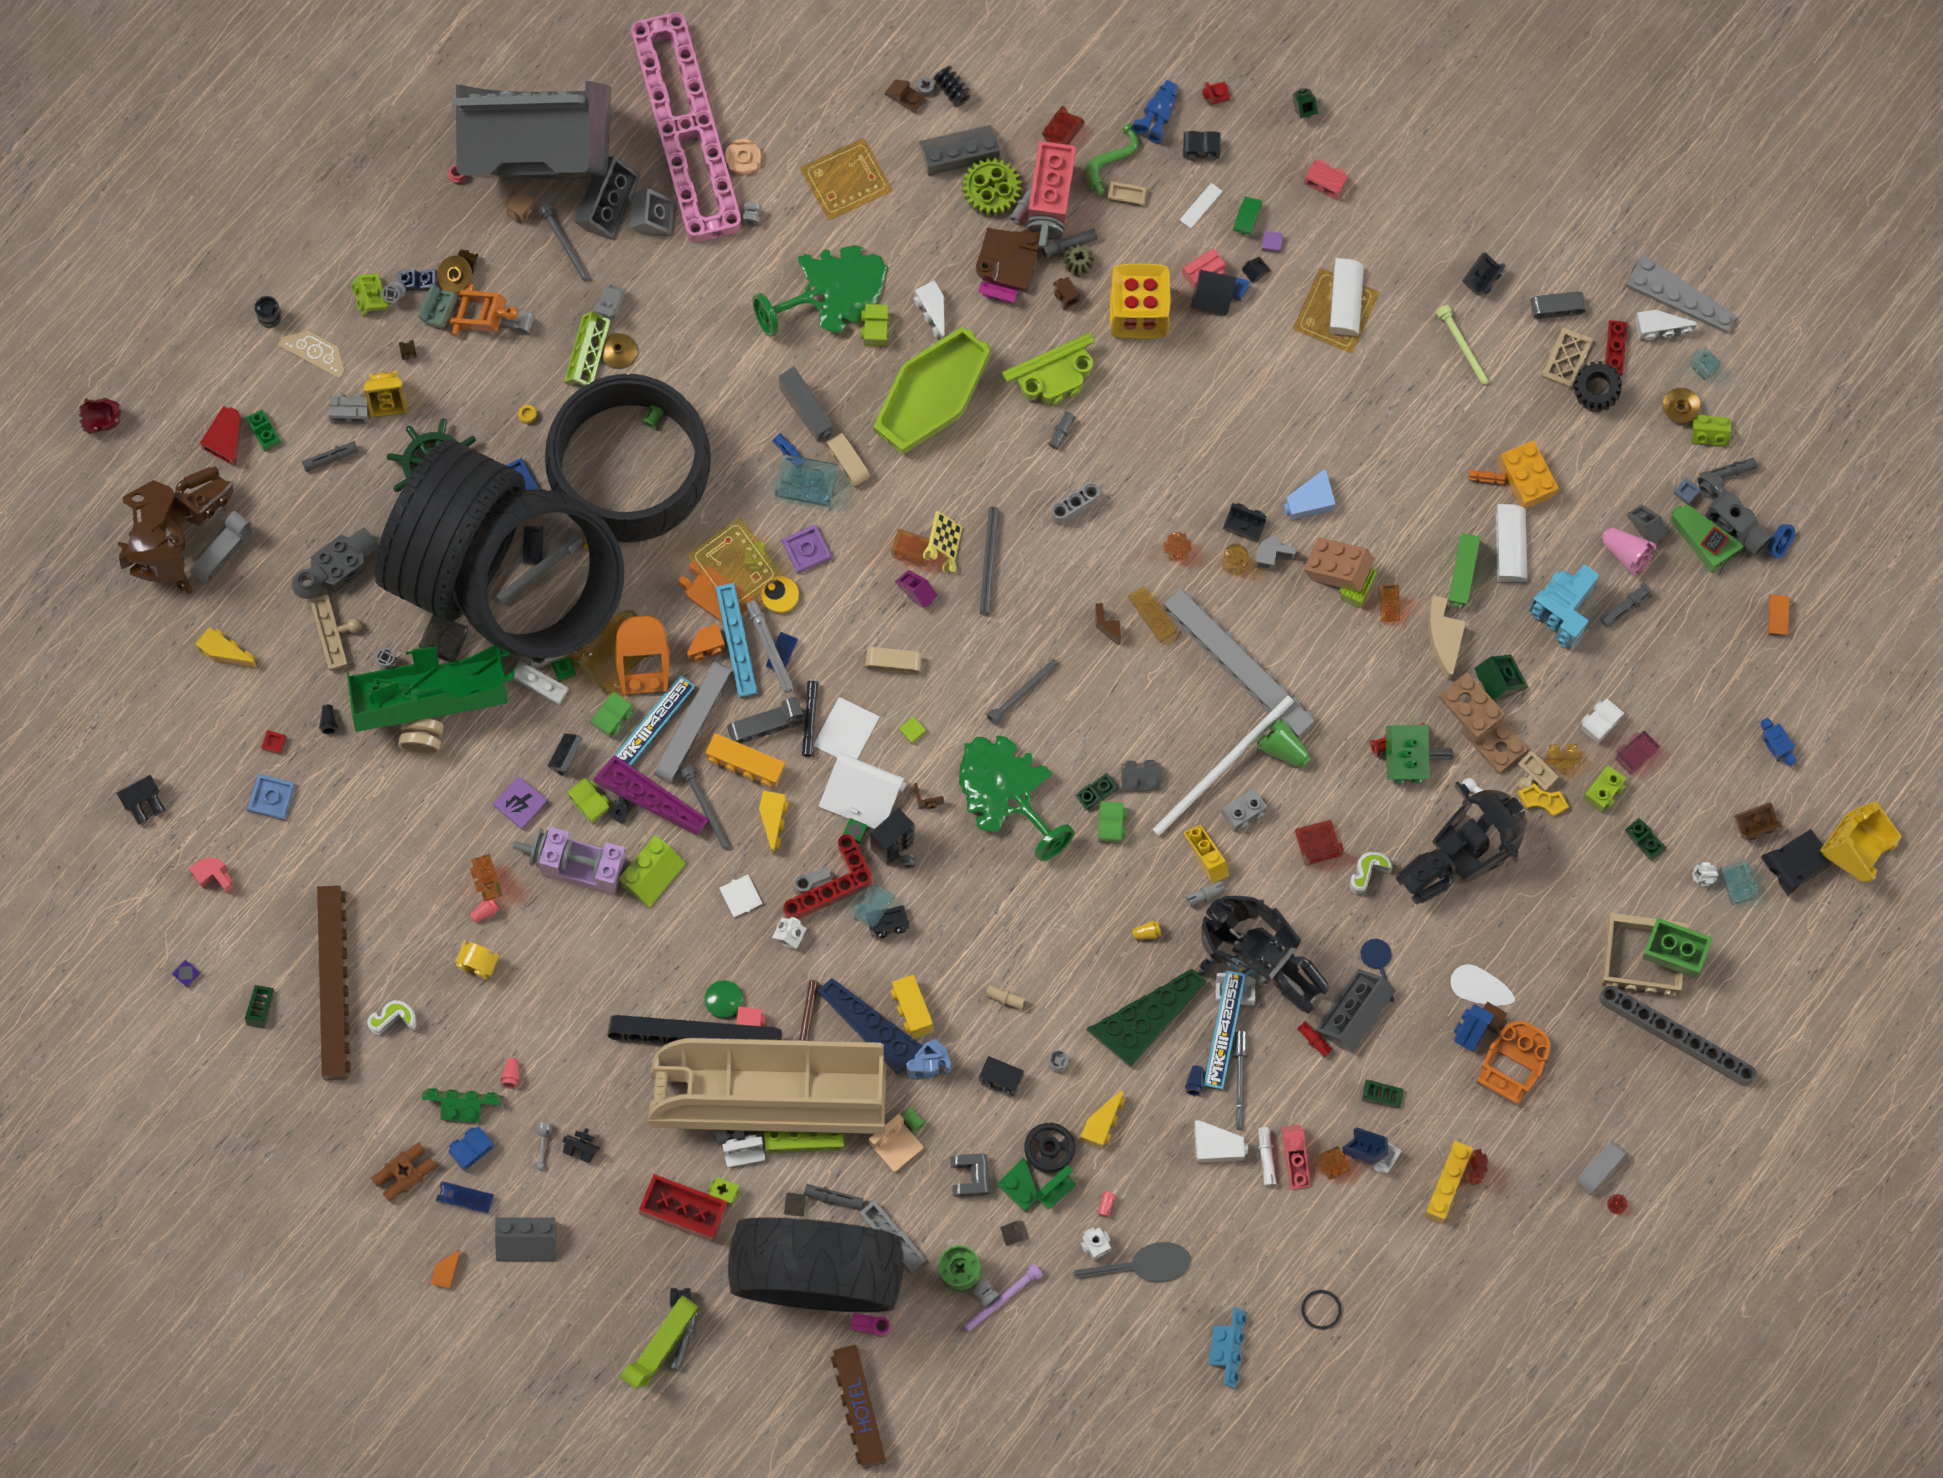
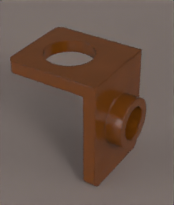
M914 783L918 809H934L937 805L944 804V796L921 800L918 785Z

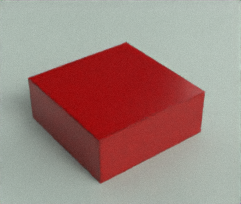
M267 730L261 746L262 750L280 755L286 735Z

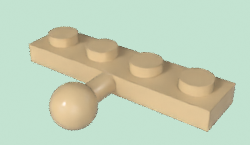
M328 594L309 599L329 671L347 667L348 664L339 634L348 631L351 633L360 632L362 622L357 618H352L347 624L337 626Z

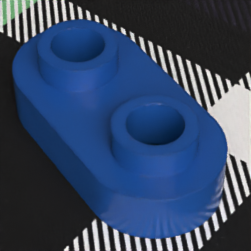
M1781 524L1767 546V552L1770 557L1782 558L1795 538V528L1792 525Z

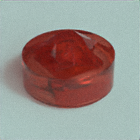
M1614 1194L1608 1199L1607 1206L1612 1213L1621 1214L1627 1209L1628 1201L1624 1195Z

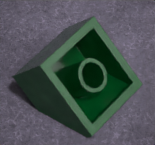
M1511 654L1489 657L1474 668L1485 692L1494 701L1505 699L1528 688Z

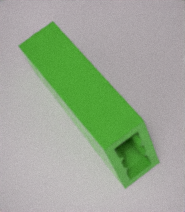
M1690 505L1678 506L1672 511L1670 522L1710 573L1741 553L1744 547L1742 543ZM1713 527H1716L1729 537L1716 556L1701 545Z
M1461 533L1459 536L1448 601L1452 602V606L1463 607V604H1468L1480 542L1479 536Z

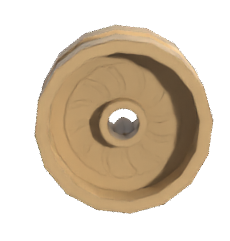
M430 718L402 723L401 731L404 733L399 736L398 747L414 754L436 755L440 753L441 741L438 738L443 735L444 725Z

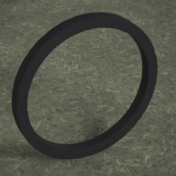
M1315 1290L1309 1293L1302 1303V1316L1306 1323L1315 1329L1331 1328L1338 1322L1341 1316L1340 1301L1330 1291ZM1325 1293L1335 1299L1338 1305V1316L1333 1323L1327 1326H1317L1306 1317L1305 1303L1314 1294Z

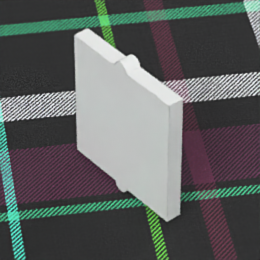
M749 875L737 880L733 879L731 883L719 888L734 918L746 912L750 913L751 910L763 905Z

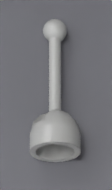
M537 1123V1133L541 1136L540 1159L537 1164L538 1170L545 1168L543 1164L545 1137L549 1136L552 1132L553 1124Z

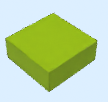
M914 716L899 728V731L911 744L926 733V729Z

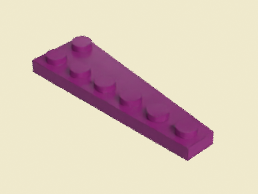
M615 755L593 780L600 787L641 806L695 835H698L709 821V819Z

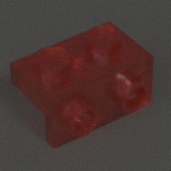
M1061 106L1049 124L1044 128L1042 135L1046 142L1069 145L1085 122L1083 118L1068 113L1066 107Z
M1477 1149L1472 1152L1469 1158L1473 1171L1468 1172L1464 1179L1465 1184L1477 1185L1482 1183L1488 1172L1486 1166L1488 1165L1487 1156L1485 1153H1482L1481 1149Z

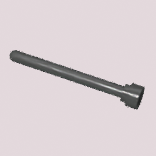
M550 203L542 205L537 210L541 218L547 220L582 280L588 281L589 275L553 217L554 210Z
M1056 659L1051 660L1001 707L990 710L986 714L988 720L997 726L1002 721L1003 714L1058 665V661Z
M693 765L683 768L679 771L682 779L689 782L722 848L728 849L730 845L695 779L696 771Z

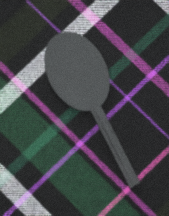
M1157 1242L1141 1248L1134 1255L1132 1262L1074 1270V1276L1078 1278L1133 1270L1137 1276L1144 1280L1164 1282L1179 1277L1188 1269L1190 1255L1185 1248L1178 1244Z

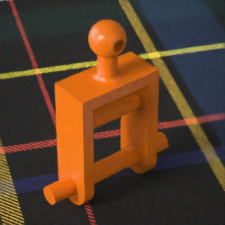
M469 283L465 290L459 292L458 297L462 301L457 317L450 320V325L453 327L451 335L458 337L460 329L497 332L502 317L513 321L518 318L519 312L515 307L505 309L507 300L500 293L473 291L474 285ZM469 302L483 303L478 320L464 319Z

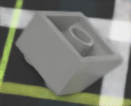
M648 188L633 193L630 228L642 234L672 235L675 200Z

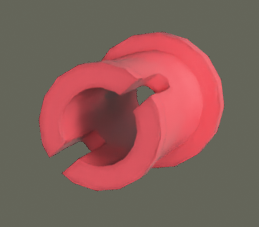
M1104 1191V1194H1101L1102 1200L1097 1214L1109 1218L1113 1202L1116 1201L1114 1193Z

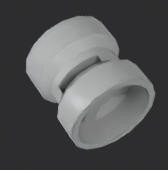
M756 202L744 203L743 209L745 213L742 215L741 222L748 226H758L760 223L759 214L762 213L763 208L762 205Z
M398 280L392 281L382 290L384 300L389 303L397 302L406 293L405 285Z
M382 648L376 653V661L381 670L396 667L395 654L391 649Z
M1063 1050L1051 1052L1048 1062L1051 1071L1055 1073L1065 1071L1068 1065V1055Z
M988 1280L981 1283L972 1292L976 1298L981 1300L984 1308L1000 1296L997 1291L991 1288Z

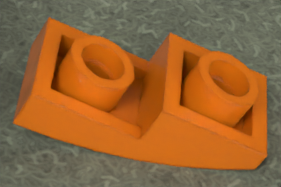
M1769 594L1767 633L1788 635L1789 596Z

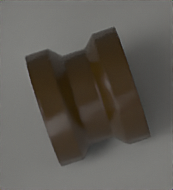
M410 340L408 343L399 342L402 361L408 357L417 358L414 340Z

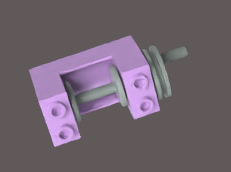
M552 827L549 828V831L546 830L545 833L544 829L540 828L536 834L533 846L516 841L513 845V849L531 853L529 863L531 866H534L536 863V867L540 868L542 876L615 896L619 887L618 879L623 874L627 862L625 847L606 842L605 847L600 848L570 839L569 832Z

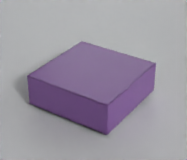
M1264 231L1262 250L1280 253L1283 233Z

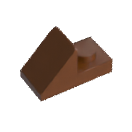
M895 79L884 93V95L914 114L925 101V96L910 88V81Z

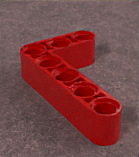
M844 834L838 839V850L849 873L786 901L783 906L785 918L790 919V917L800 919L861 892L871 885V873L853 836ZM843 842H850L852 844L849 848L841 846ZM854 858L860 861L857 865H852L849 862ZM864 875L868 878V880L865 882L858 881V877ZM847 883L850 885V888L842 890L840 885ZM825 891H830L833 895L830 898H825L822 894ZM807 899L815 901L812 906H807L804 902ZM789 907H795L797 908V912L794 914H790L787 912V909Z

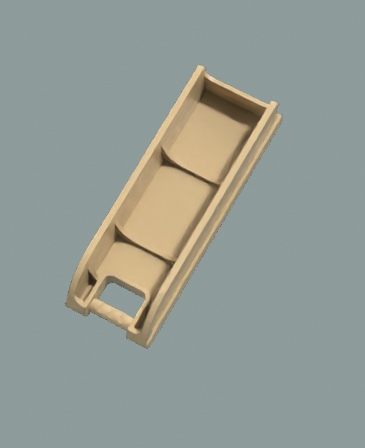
M709 1038L676 1040L660 1048L652 1058L651 1078L655 1080L654 1100H651L648 1107L647 1124L653 1128L884 1134L886 1064H883L884 1045L882 1043ZM667 1081L688 1083V1094L666 1099Z

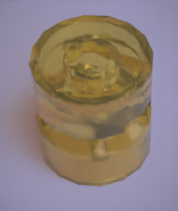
M1231 544L1225 549L1222 566L1228 574L1239 575L1244 572L1248 561L1247 549L1240 544Z

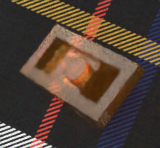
M1399 584L1380 585L1378 599L1380 602L1381 622L1400 621Z

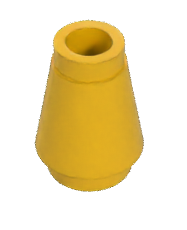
M1152 920L1133 928L1134 939H1158V937L1162 936L1159 921L1154 922Z

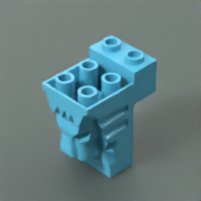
M1585 564L1575 575L1565 571L1555 572L1551 582L1547 584L1544 591L1541 589L1533 598L1529 608L1534 618L1544 621L1549 629L1558 631L1555 639L1562 647H1568L1570 650L1584 633L1589 621L1576 611L1594 589L1599 578V574Z

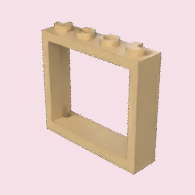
M1616 913L1609 915L1601 985L1614 986L1616 988L1622 987L1632 992L1644 990L1647 994L1659 992L1669 997H1675L1680 994L1683 973L1675 971L1674 985L1609 977L1614 926L1652 931L1656 919ZM1668 921L1688 929V923Z

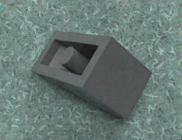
M1641 504L1627 513V517L1645 540L1656 543L1668 535L1662 517Z

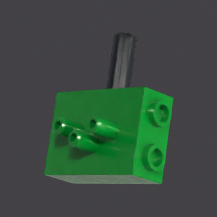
M1428 725L1386 726L1387 780H1393L1394 784L1405 783V780H1412V783H1423L1424 779H1430L1429 760L1453 759L1454 753L1451 748H1429Z

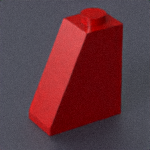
M223 406L200 441L202 450L234 467L237 463L242 424L240 414L236 409Z

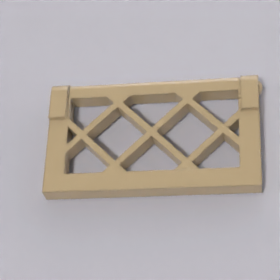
M1562 328L1542 377L1572 389L1593 339ZM1565 336L1572 339V342L1562 344ZM1578 342L1586 344L1581 352L1577 345ZM1574 344L1578 353L1568 356L1565 347ZM1562 349L1565 358L1556 361L1557 353ZM1579 356L1580 359L1577 366L1573 368L1570 359ZM1567 360L1571 369L1561 372L1558 363ZM1553 365L1556 366L1558 374L1549 373ZM1573 372L1570 381L1564 379V374Z

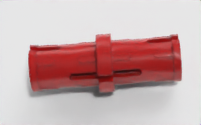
M1304 1021L1297 1028L1308 1040V1044L1310 1046L1313 1045L1323 1058L1332 1051V1048L1321 1038L1322 1035L1316 1033L1307 1021Z

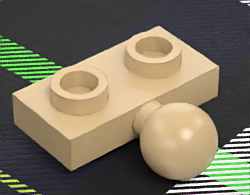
M1533 750L1518 763L1529 774L1528 777L1519 779L1518 787L1520 790L1529 788L1535 780L1547 791L1559 778Z

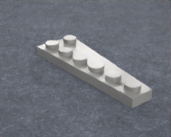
M1644 254L1641 255L1626 285L1627 288L1727 334L1736 318L1735 314Z

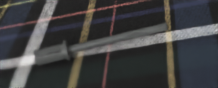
M1242 1031L1235 1032V1053L1233 1054V1057H1238L1236 1130H1242L1243 1058L1248 1057V1054H1246L1247 1032Z

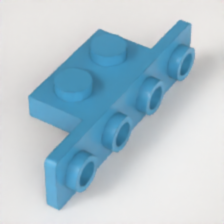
M1239 1307L1233 1308L1231 1326H1213L1209 1365L1226 1367L1224 1385L1231 1389H1236L1239 1381L1238 1371L1242 1360L1241 1347L1244 1342L1243 1331L1247 1320L1246 1311Z

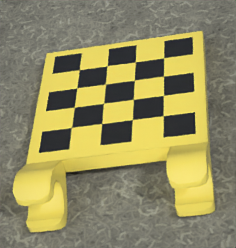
M936 511L929 544L923 553V558L927 561L930 558L935 560L938 552L947 558L942 566V570L945 573H948L949 570L955 572V558L962 526L941 512Z

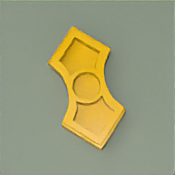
M1535 783L1529 788L1517 791V795L1525 809L1540 808L1548 812L1552 818L1570 808L1561 791L1548 793L1539 789Z

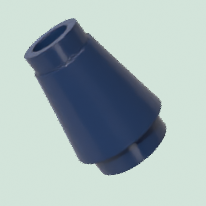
M1198 1065L1192 1066L1185 1084L1187 1094L1199 1096L1204 1091L1203 1067Z

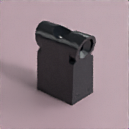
M1812 829L1792 840L1781 849L1773 850L1760 857L1769 871L1777 876L1779 885L1788 897L1799 885L1827 869L1832 863L1821 853L1820 850L1823 845Z

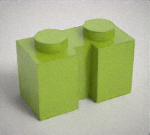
M866 304L865 311L862 310L861 322H865V328H861V339H864V346L887 347L888 305Z

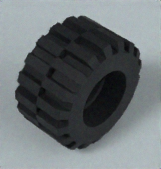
M1598 361V364L1590 362L1589 366L1586 364L1582 370L1578 371V375L1575 378V397H1577L1579 404H1583L1582 407L1585 409L1589 407V411L1598 409V412H1602L1604 408L1608 410L1620 398L1622 388L1620 374L1616 372L1615 367L1611 368L1607 362L1606 365L1602 364L1603 361ZM1593 378H1602L1608 382L1609 390L1603 395H1593L1588 391L1587 383Z

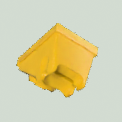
M397 370L393 372L370 373L369 378L363 385L370 418L408 413L402 381Z

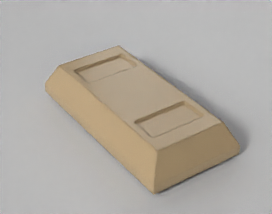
M1111 181L1108 199L1144 205L1147 188Z

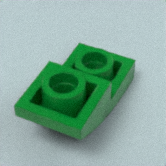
M1244 197L1233 226V231L1251 235L1256 225L1257 216L1262 208L1263 200Z
M263 409L246 417L264 452L281 444Z

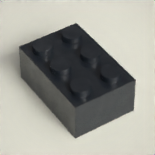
M897 808L870 833V849L886 865L889 862H895L903 849L908 850L914 844V823Z

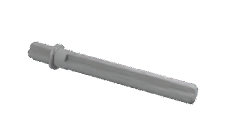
M575 535L566 543L563 542L561 547L498 593L497 599L502 604L507 602L566 556L572 555V552L584 543L579 535Z
M755 600L749 601L747 607L751 614L750 620L757 628L784 693H789L793 691V686L764 619L765 614L760 611Z

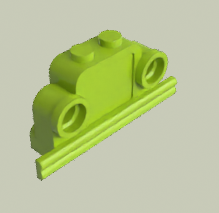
M1090 333L1085 334L1002 372L1006 382L1015 381L1025 399L1034 401L1040 397L1041 401L1046 405H1057L1064 398L1077 396L1081 392L1083 378L1090 375L1093 367V359L1087 354L1085 347L1094 344V339Z

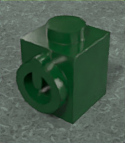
M1300 88L1292 94L1294 109L1300 118L1318 114L1316 97L1311 92V89Z

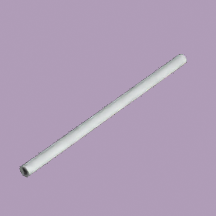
M1287 695L1152 829L1153 832L1160 836L1294 703L1293 699Z

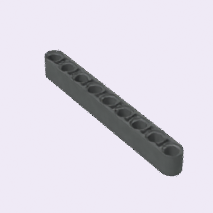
M1606 986L1602 990L1599 1001L1611 1011L1742 1086H1747L1754 1080L1756 1070L1745 1061L1614 986ZM1611 993L1614 999L1608 1000L1604 994ZM1621 1003H1628L1631 1009H1624ZM1644 1012L1647 1014L1648 1019H1641L1639 1013ZM1656 1023H1663L1665 1029H1658ZM1673 1032H1679L1682 1039H1675ZM1690 1042H1696L1699 1045V1049H1693L1690 1046ZM1707 1052H1713L1716 1055V1059H1710L1707 1056ZM1724 1062H1731L1733 1069L1726 1068ZM1741 1072H1748L1750 1079L1743 1078Z

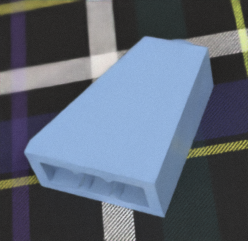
M1322 470L1287 496L1286 504H1283L1285 514L1289 515L1290 521L1334 511L1336 504L1326 470Z

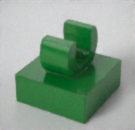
M569 656L551 663L558 682L576 676V671Z

